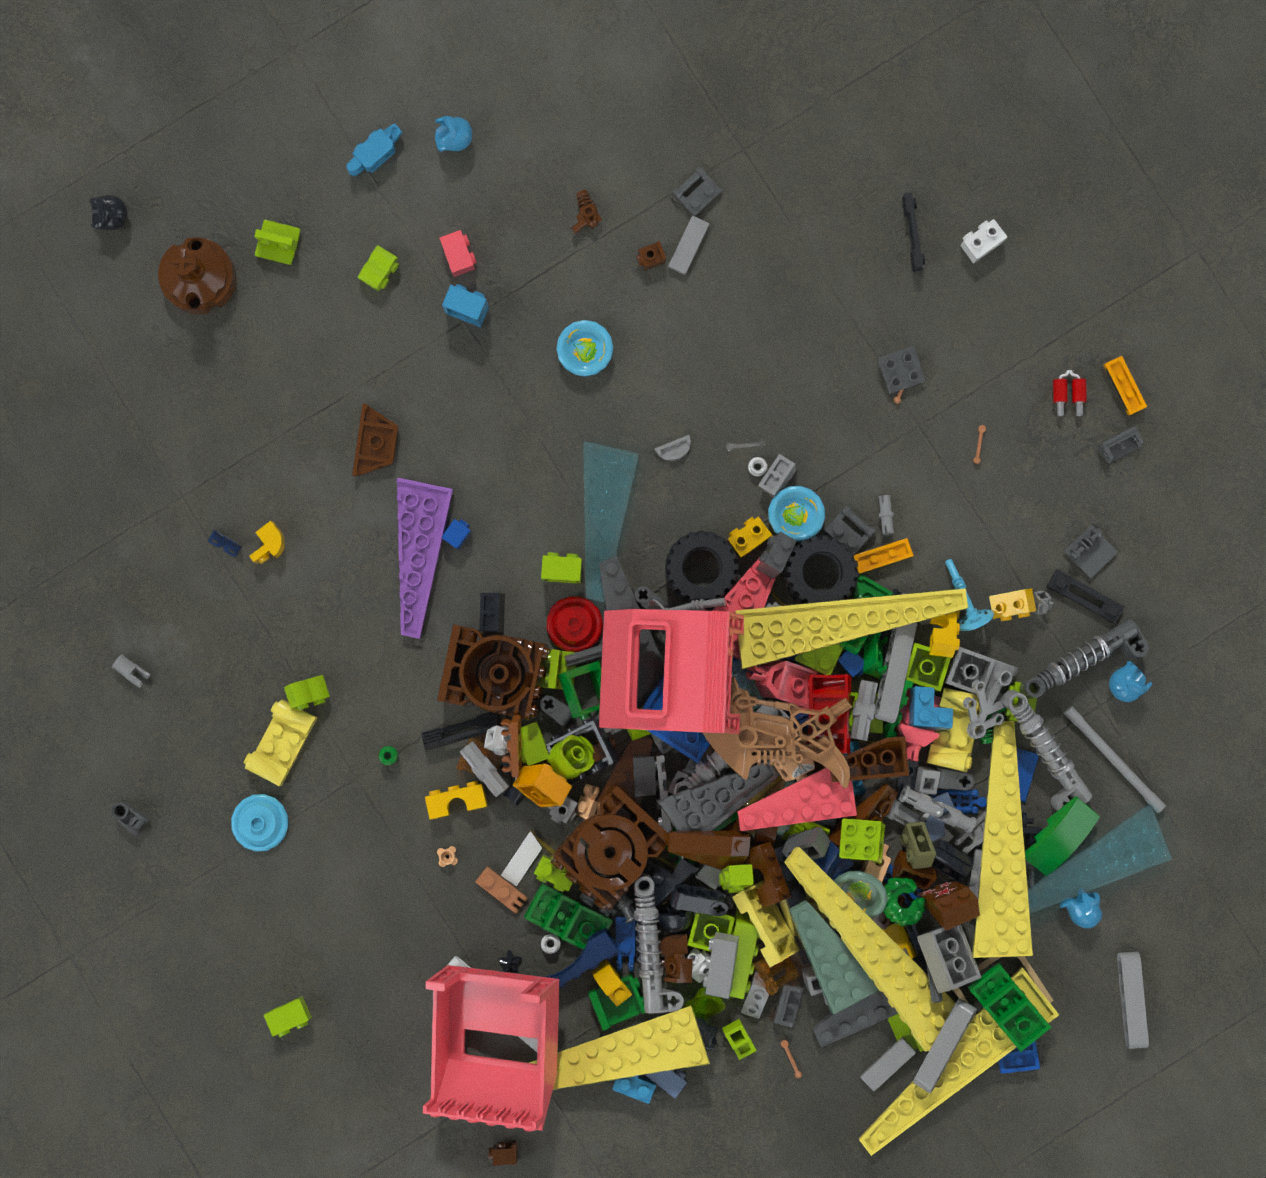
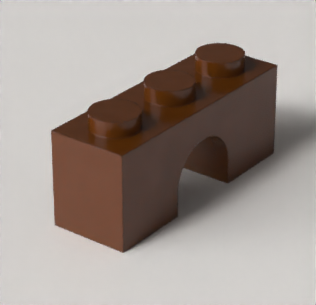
M771 842L749 849V856L745 860L746 865L752 864V869H759L764 875L763 886L756 889L762 908L791 898Z

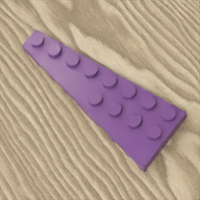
M397 478L401 635L421 639L442 544L441 537L444 534L453 489Z

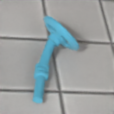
M953 560L945 561L953 579L952 584H954L955 590L965 589L966 584L963 578L959 576ZM967 591L968 608L966 609V616L958 622L960 624V631L977 629L994 617L992 610H977L974 608Z

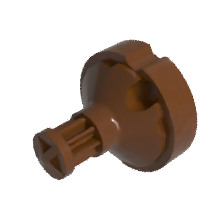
M191 237L186 238L184 243L179 246L172 245L165 252L159 264L158 279L162 292L176 307L191 314H208L211 307L218 306L221 308L232 296L236 285V270L229 255L218 244L206 238ZM202 244L200 249L195 250L197 245ZM196 300H200L199 307L193 308V303Z

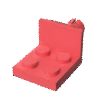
M775 660L747 668V670L754 672L753 674L746 672V677L750 680H755L757 696L773 698L789 704L794 703L799 707L809 709L807 684L810 674L817 675L818 671L785 660Z
M907 689L906 694L909 698L907 704L900 710L902 712V719L894 730L897 732L898 737L905 736L907 760L910 759V761L918 762L921 748L937 739L939 733H935V730L909 726L910 689ZM934 696V707L940 708L942 697Z

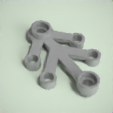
M1005 669L996 671L994 675L996 681L987 699L985 683L981 680H975L972 683V689L977 692L979 715L977 716L975 708L977 702L975 699L967 697L963 701V706L969 712L970 723L967 727V733L971 738H981L985 735L986 729L1003 723L1004 716L995 712L1002 708H1007L1003 703V696L1000 697L998 702L994 703L1002 685L1007 686L1011 683L1012 673ZM993 713L991 718L985 721L987 715Z

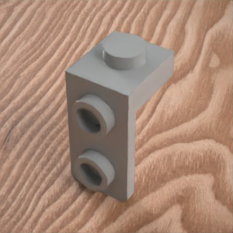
M757 970L754 971L750 990L741 1009L742 1014L757 1019L760 1018L771 992L772 975Z

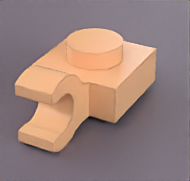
M589 784L585 785V797L580 796L576 807V815L587 819L595 814L598 803L595 799L599 794L600 788Z

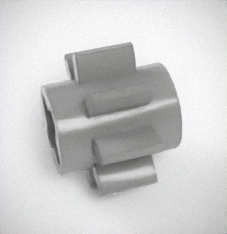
M1045 591L1034 592L1036 611L1033 613L1038 615L1047 614V611L1051 610L1053 605L1052 597Z

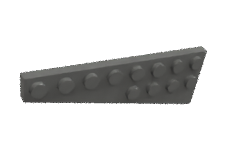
M617 556L598 563L606 610L640 609ZM646 629L640 631L637 709L644 706L664 674V663L650 631Z

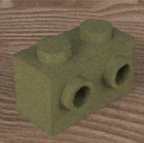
M924 821L905 824L903 833L900 835V842L905 847L907 861L911 863L912 869L931 867L936 852Z

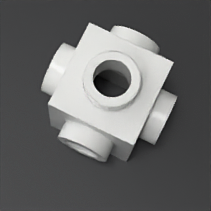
M494 726L487 729L484 748L494 751L497 755L509 753L507 751V742L511 739V734L508 736L501 735L502 730H508L509 728L506 726Z
M694 948L686 958L693 959L692 978L701 983L705 975L709 973V969L706 968L707 957H711V955L705 950L701 952Z

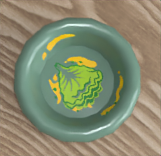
M848 871L839 875L834 880L871 919L878 917L885 910L888 901L886 889L881 881L873 875L861 871Z

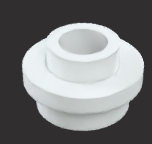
M760 457L753 458L748 465L749 472L754 476L764 475L767 471L766 461ZM760 464L761 469L755 470L754 465Z
M547 934L541 941V947L544 952L553 954L559 950L560 940L554 934ZM549 940L554 941L553 947L547 945Z

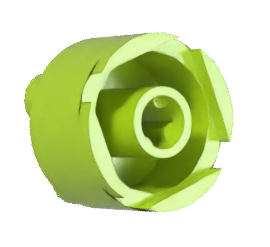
M570 735L552 747L548 756V762L558 775L565 777L566 780L573 779L592 767L594 764V749L586 738Z

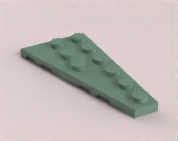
M806 900L788 909L832 1014H836L879 991L874 981L870 979L842 939Z

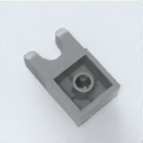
M959 647V650H955L953 658L950 659L944 683L977 694L972 689V683L975 680H981L986 685L985 694L987 698L996 681L994 678L996 671L1005 669L1010 671L1012 676H1015L1019 669ZM966 669H972V672L966 675ZM999 692L995 701L998 702L1004 694Z

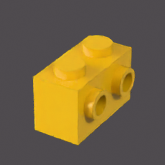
M751 517L744 522L745 527L741 530L736 528L728 534L727 542L731 544L740 559L772 536L759 517L756 519Z
M1032 588L989 596L991 610L994 613L993 619L1000 618L1001 621L1012 620L1013 615H1018L1019 618L1029 617L1030 612L1036 611Z

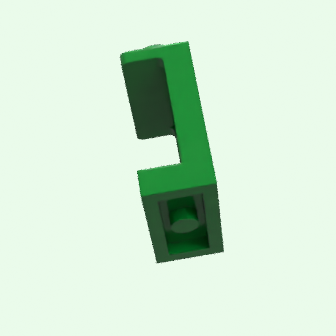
M632 974L620 978L631 991L632 996L618 1006L604 993L601 987L589 991V997L603 1031L616 1023L638 1014H645L643 996L641 997L638 990L641 989L638 978H633Z

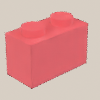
M461 230L439 237L454 277L475 270L473 264L477 262L473 252L469 253L467 246L470 243L467 235H462Z

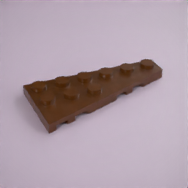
M644 736L633 741L632 739L630 740L620 758L621 760L617 763L596 802L600 801L611 786H618L640 807L642 796L635 797L632 757L649 755L652 739ZM622 807L615 814L631 820V815ZM597 823L593 824L600 832L604 830L620 832L629 840L631 848H633L631 838L623 830L616 827L601 828Z

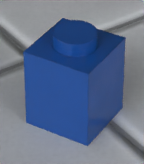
M454 519L441 538L459 550L472 531L468 529L470 525L464 520L460 519V521Z
M845 651L838 658L837 663L848 675H851V678L854 676L858 678L863 674L864 660L858 654L854 655L849 651Z

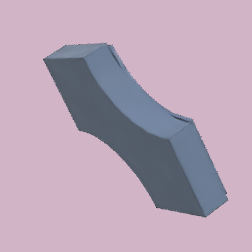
M948 792L933 797L934 801H940L954 807ZM946 808L943 810V815L949 812ZM929 814L924 823L931 841L946 836L944 831L945 822Z

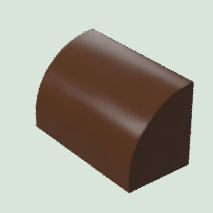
M901 850L898 852L893 864V878L912 879L918 888L928 890L937 879L935 869L933 867L912 869L911 863L907 861L906 852Z

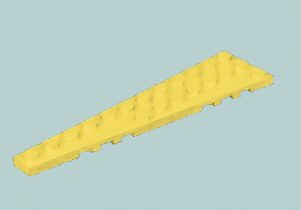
M966 589L736 610L735 613L744 615V635H737L741 669L967 609Z
M1003 721L1001 725H994L992 737L994 738L991 746L992 753L990 757L987 807L979 876L978 904L980 916L976 917L975 920L976 927L972 958L1033 956L1014 721Z
M800 847L794 848L784 863L798 882L803 885L807 894L817 902L821 913H825L830 920V925L840 933L842 941L870 979L874 981L879 991L883 992L889 999L888 1003L900 1014L899 1018L902 1022L906 1023L912 1030L911 1034L922 1049L930 1051L956 1003L945 992H942V1002H931L928 975Z
M1021 966L1011 978L1048 1023L1059 1016L1058 1012ZM983 1007L972 1018L933 1091L928 1093L913 1084L912 1081L859 1137V1141L872 1156L1015 1049L1016 1046Z
M692 1006L558 1052L557 1075L553 1090L710 1064ZM537 1060L529 1063L537 1064Z

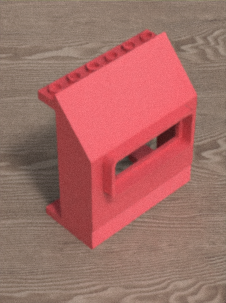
M624 609L604 611L599 728L740 734V714L730 713L733 634L744 635V615L730 611ZM642 629L666 631L662 710L637 709L640 631Z
M447 965L426 981V989L433 990L431 1099L423 1105V1113L430 1114L431 1117H448L450 1120L464 1119L469 1123L483 1122L489 1126L503 1125L508 1129L517 1127L529 1132L535 1130L542 1131L557 1075L560 980ZM465 1029L536 1038L538 1040L537 1064L468 1055L465 1053Z

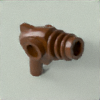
M587 190L576 193V199L579 200L580 214L576 216L578 223L571 227L575 234L586 225L595 228L602 221L596 205L593 203V200H590L591 197H589L590 194Z

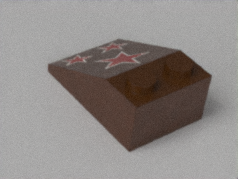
M948 880L917 894L918 898H924L926 902L925 907L945 931L980 916L978 898L967 886L956 881Z

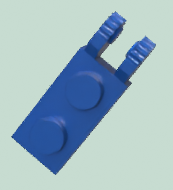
M616 916L617 972L622 970L621 956H629L628 969L629 972H633L635 921L626 924L625 921L627 919L625 916Z

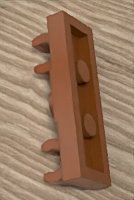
M514 715L511 721L504 719L501 722V725H506L509 728L508 730H502L501 735L508 736L511 734V739L507 742V751L510 752V756H503L502 762H508L510 766H503L502 771L510 772L512 770V777H519L522 771L521 715Z

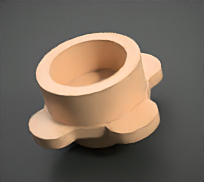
M450 846L447 849H438L437 854L439 855V865L441 867L457 864L458 859L455 857V847Z

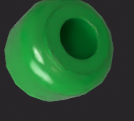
M392 746L383 747L378 755L379 760L384 765L394 764L399 756L396 748Z

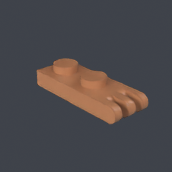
M488 866L476 880L478 885L516 914L519 910L513 905L517 904L519 907L524 905L518 900L519 897L524 901L528 900L526 895Z

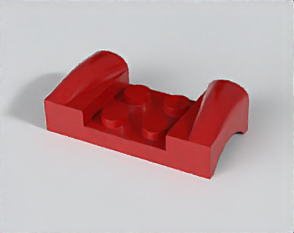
M810 674L807 684L809 709L821 710L827 706L830 708L844 698L849 701V695H851V675ZM849 710L838 716L836 718L837 721L830 726L834 743L842 754H850ZM822 714L818 720L826 724L830 718L828 715ZM809 726L808 735L813 732L811 726ZM827 729L814 738L818 740L823 735L829 738Z

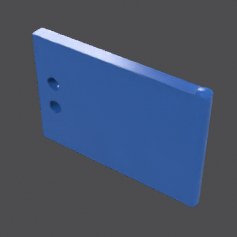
M1016 748L1020 800L1025 803L1039 755Z

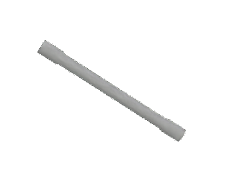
M1073 706L1069 707L1064 712V715L1086 735L1157 813L1162 811L1166 806L1162 800L1121 760L1088 725Z

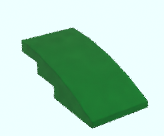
M1074 797L1047 819L1049 825L1034 836L1037 842L1025 851V859L1048 877L1083 842L1100 818L1099 814L1079 797Z
M541 883L524 915L526 920L541 926L544 930L559 936L561 939L581 949L585 948L589 936L604 927H607L609 930L613 922L612 919L544 883Z
M999 963L983 974L982 978L977 979L968 986L969 990L1020 1052L1052 1028Z

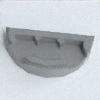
M690 434L657 447L654 450L664 460H680L690 449Z

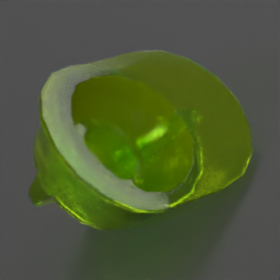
M702 987L698 990L695 998L685 1003L683 1008L692 1006L695 1017L706 1019L723 1011L726 1006L722 1001V997L705 994L706 987Z

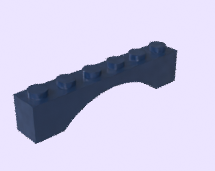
M604 927L589 936L582 953L572 964L555 974L540 977L559 979V989H561L572 978L573 980L580 978L587 969L593 970L600 965L599 962L602 960L612 959L617 954L616 952H618V945L607 927Z

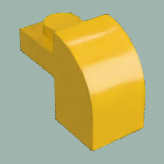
M269 521L255 532L264 543L262 547L249 556L257 564L267 561L270 558V554L278 558L285 547V539L282 532L274 522Z
M604 959L591 972L604 993L618 1006L632 996V993L620 979L610 962Z

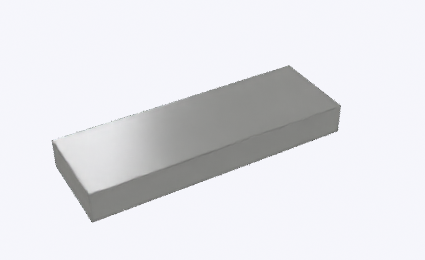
M695 216L691 217L668 268L686 275L709 227L708 222Z
M901 1037L863 1072L860 1078L875 1091L916 1053V1050Z

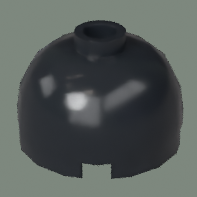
M662 903L657 908L659 917L656 918L659 920L658 924L667 932L681 934L692 925L694 919V912L674 909L670 903L665 905Z

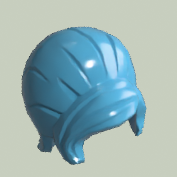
M451 116L435 119V123L441 124L435 132L438 151H461L470 145L472 141V128L468 121L461 117Z
M1127 661L1125 666L1117 669L1111 675L1109 688L1118 700L1132 702L1146 693L1152 686V682L1150 681L1145 685L1146 677L1132 661Z
M1080 888L1077 891L1076 899L1067 897L1060 902V908H1067L1072 922L1077 926L1088 929L1096 926L1101 921L1100 896L1096 892L1085 893Z

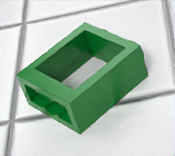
M599 661L558 674L572 718L580 716V719L583 720L591 717V712L594 711L599 714L600 704L581 710L571 678L589 673L600 703L601 666Z

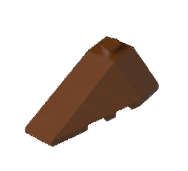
M905 736L884 738L844 756L850 769L849 781L909 776ZM830 771L831 782H839L835 775Z
M884 784L856 807V816H848L843 819L882 822L884 816L889 814L898 793L889 785ZM842 820L838 822L828 836L839 847Z
M670 831L667 851L723 870L727 866L743 864L749 856L751 837L742 831Z

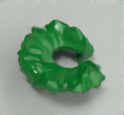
M896 877L889 879L888 883L884 886L888 898L885 910L883 911L886 918L900 926L915 924L920 921L922 914L925 912L926 902L923 897L914 899L910 907L905 909L901 908L897 902L900 894L914 893L917 886L915 882L908 878Z

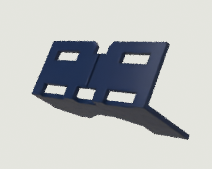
M212 529L213 532L208 542L218 548L224 547L223 551L236 557L242 546L224 535L220 537L215 534L217 531ZM228 549H231V550L234 551L235 553L233 554V553L229 552Z

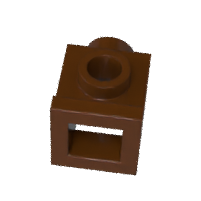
M660 241L638 249L639 255H636L639 266L643 265L644 270L666 263V256ZM652 252L654 256L649 258L647 254Z
M613 736L610 737L609 740L613 748L618 747ZM599 740L593 741L595 744L592 746L594 749L593 759L594 762H597L607 756Z
M673 954V957H668L667 977H664V981L692 983L693 959L685 958V954Z
M513 1140L510 1145H508V1142H498L497 1145L489 1148V1160H493V1166L517 1164V1140Z

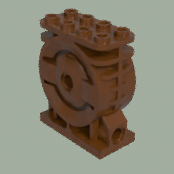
M453 624L437 701L465 706L472 702L486 711L508 716L521 715L523 719L532 720L533 717H537L539 706L536 705L537 698H541L543 687H540L541 679H545L547 668H544L545 660L548 659L551 649L545 643L511 636L493 635L484 637L481 631ZM498 642L496 653L487 656L479 667L478 676L480 684L488 692L486 702H483L484 692L478 685L476 671L480 660L487 653L493 651L495 643ZM462 645L471 646L460 663ZM517 647L519 648L517 656L521 659L525 668V680L521 689L515 695L508 698L507 705H503L505 695L514 692L522 680L521 665L514 657L515 648ZM458 669H460L459 676L462 688L453 686ZM503 669L505 676L499 680L496 678V671Z
M611 786L597 803V814L585 819L575 828L555 853L550 856L552 859L550 863L558 870H564L566 872L564 876L572 883H578L580 891L586 896L595 898L593 902L600 909L611 910L616 901L621 899L623 893L627 892L630 885L642 874L647 857H658L668 845L669 834L618 786ZM622 807L631 815V820L615 814ZM597 823L601 828L616 827L627 833L634 845L635 863L631 860L632 848L630 842L623 834L614 830L600 832L593 824ZM638 823H640L647 831H650V834L646 838L644 837L641 830L637 827ZM580 839H582L585 843L588 844L587 858L594 870L605 875H615L619 873L623 877V879L620 880L618 877L603 878L592 872V870L587 865L585 859V847L579 842ZM608 847L613 849V855L610 858L605 856V849Z

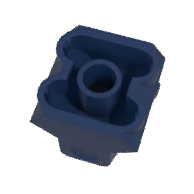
M831 841L825 857L814 859L813 861L834 881L839 875L851 871L853 863L849 859L840 858V849Z

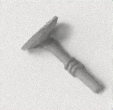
M719 598L706 601L700 599V601L696 600V602L693 600L691 603L669 609L664 608L661 603L652 599L648 603V609L704 611L705 608L725 606L726 599ZM659 630L662 634L666 635L665 630Z

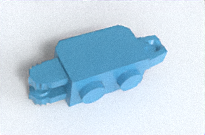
M395 123L385 130L380 128L378 131H373L364 143L358 144L352 153L354 158L346 164L349 174L354 177L364 169L367 172L373 173L395 153L394 143L403 134L400 128Z

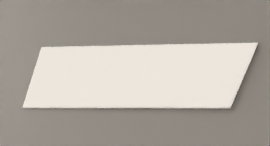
M531 831L501 874L502 877L515 886L518 885L542 849Z

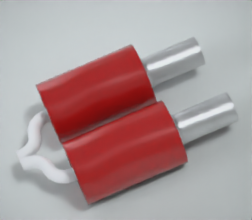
M1067 370L1065 374L1060 375L1059 379L1053 380V403L1057 404V416H1064V403L1068 402L1067 379H1062V377L1067 376L1069 372L1071 376L1077 377V379L1072 380V403L1076 404V416H1083V403L1087 402L1086 379H1080L1079 375L1074 374L1072 370Z

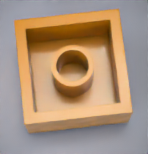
M548 764L523 766L519 777L516 778L513 784L516 789L539 807L562 806L572 787L566 782L565 777L557 775Z

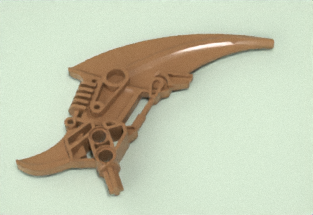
M732 676L730 713L740 714V734L702 733L718 755L734 771L746 780L750 767L757 761L758 765H761V760H764V765H767V760L770 759V765H773V759H776V765H780V759H782V765H786V759H794V762L797 764L802 763L803 759H810L828 768L843 788L848 786L850 779L849 765L844 755L835 745L830 726L837 721L836 718L852 708L846 698L830 708L827 706L821 710L801 708L794 703L758 700L756 697L750 696L747 690L741 689L735 676ZM759 704L790 712L791 716L788 719L783 716L753 711V706ZM799 713L811 714L802 723L796 717ZM826 714L830 720L828 723L823 724L818 720L819 716ZM806 725L813 728V732L809 735L804 734L802 728ZM827 729L829 738L825 735L818 740L814 738ZM799 731V735L795 737V733ZM805 739L811 743L805 744L800 740ZM796 745L800 747V753H796Z

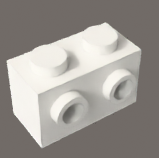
M994 219L990 222L986 220L978 226L979 230L973 234L971 231L963 237L964 241L960 246L973 264L1007 239L1006 234Z

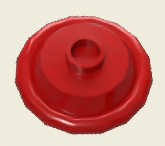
M569 596L559 600L551 607L547 616L546 629L550 640L558 648L567 652H580L590 649L599 640L603 631V618L600 610L592 601L582 596Z

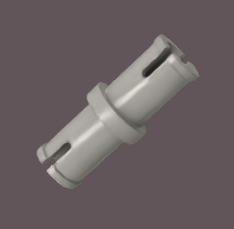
M891 495L878 496L880 513L878 515L881 518L882 535L894 534L892 519L894 512L891 509Z

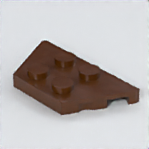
M365 403L362 404L353 477L394 464L399 426Z

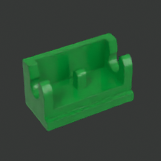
M880 632L872 634L864 642L863 673L878 679L887 671V665L883 666V646L888 642V637L878 640L881 636Z

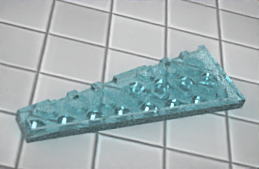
M584 441L586 599L605 603L598 563L616 556L639 453Z
M1145 806L1028 889L1029 914L1171 860L1172 858L1152 806Z

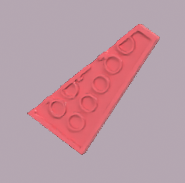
M758 558L725 595L726 605L715 607L712 611H730L735 613L736 610L764 608L775 578L772 579L757 570L760 563ZM733 634L732 657L740 660L738 636Z
M828 768L811 774L737 811L740 831L857 815L852 781H849L847 788H843L840 782H831V774Z

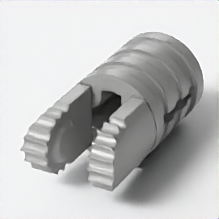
M123 654L112 665L113 670L125 676L127 680L139 688L143 683L133 674L137 672L143 678L148 679L150 677L148 672L134 664Z

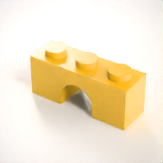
M960 611L930 619V624L939 625L942 629L933 628L930 637L929 655L953 658L955 650H959L960 639H957V635L959 634L960 624L957 623V619H959Z
M478 781L466 783L467 787L459 788V785L447 787L448 791L442 793L440 789L430 791L429 796H425L429 819L450 815L449 804L453 798L464 800L467 811L487 807L488 803L483 783L478 784Z

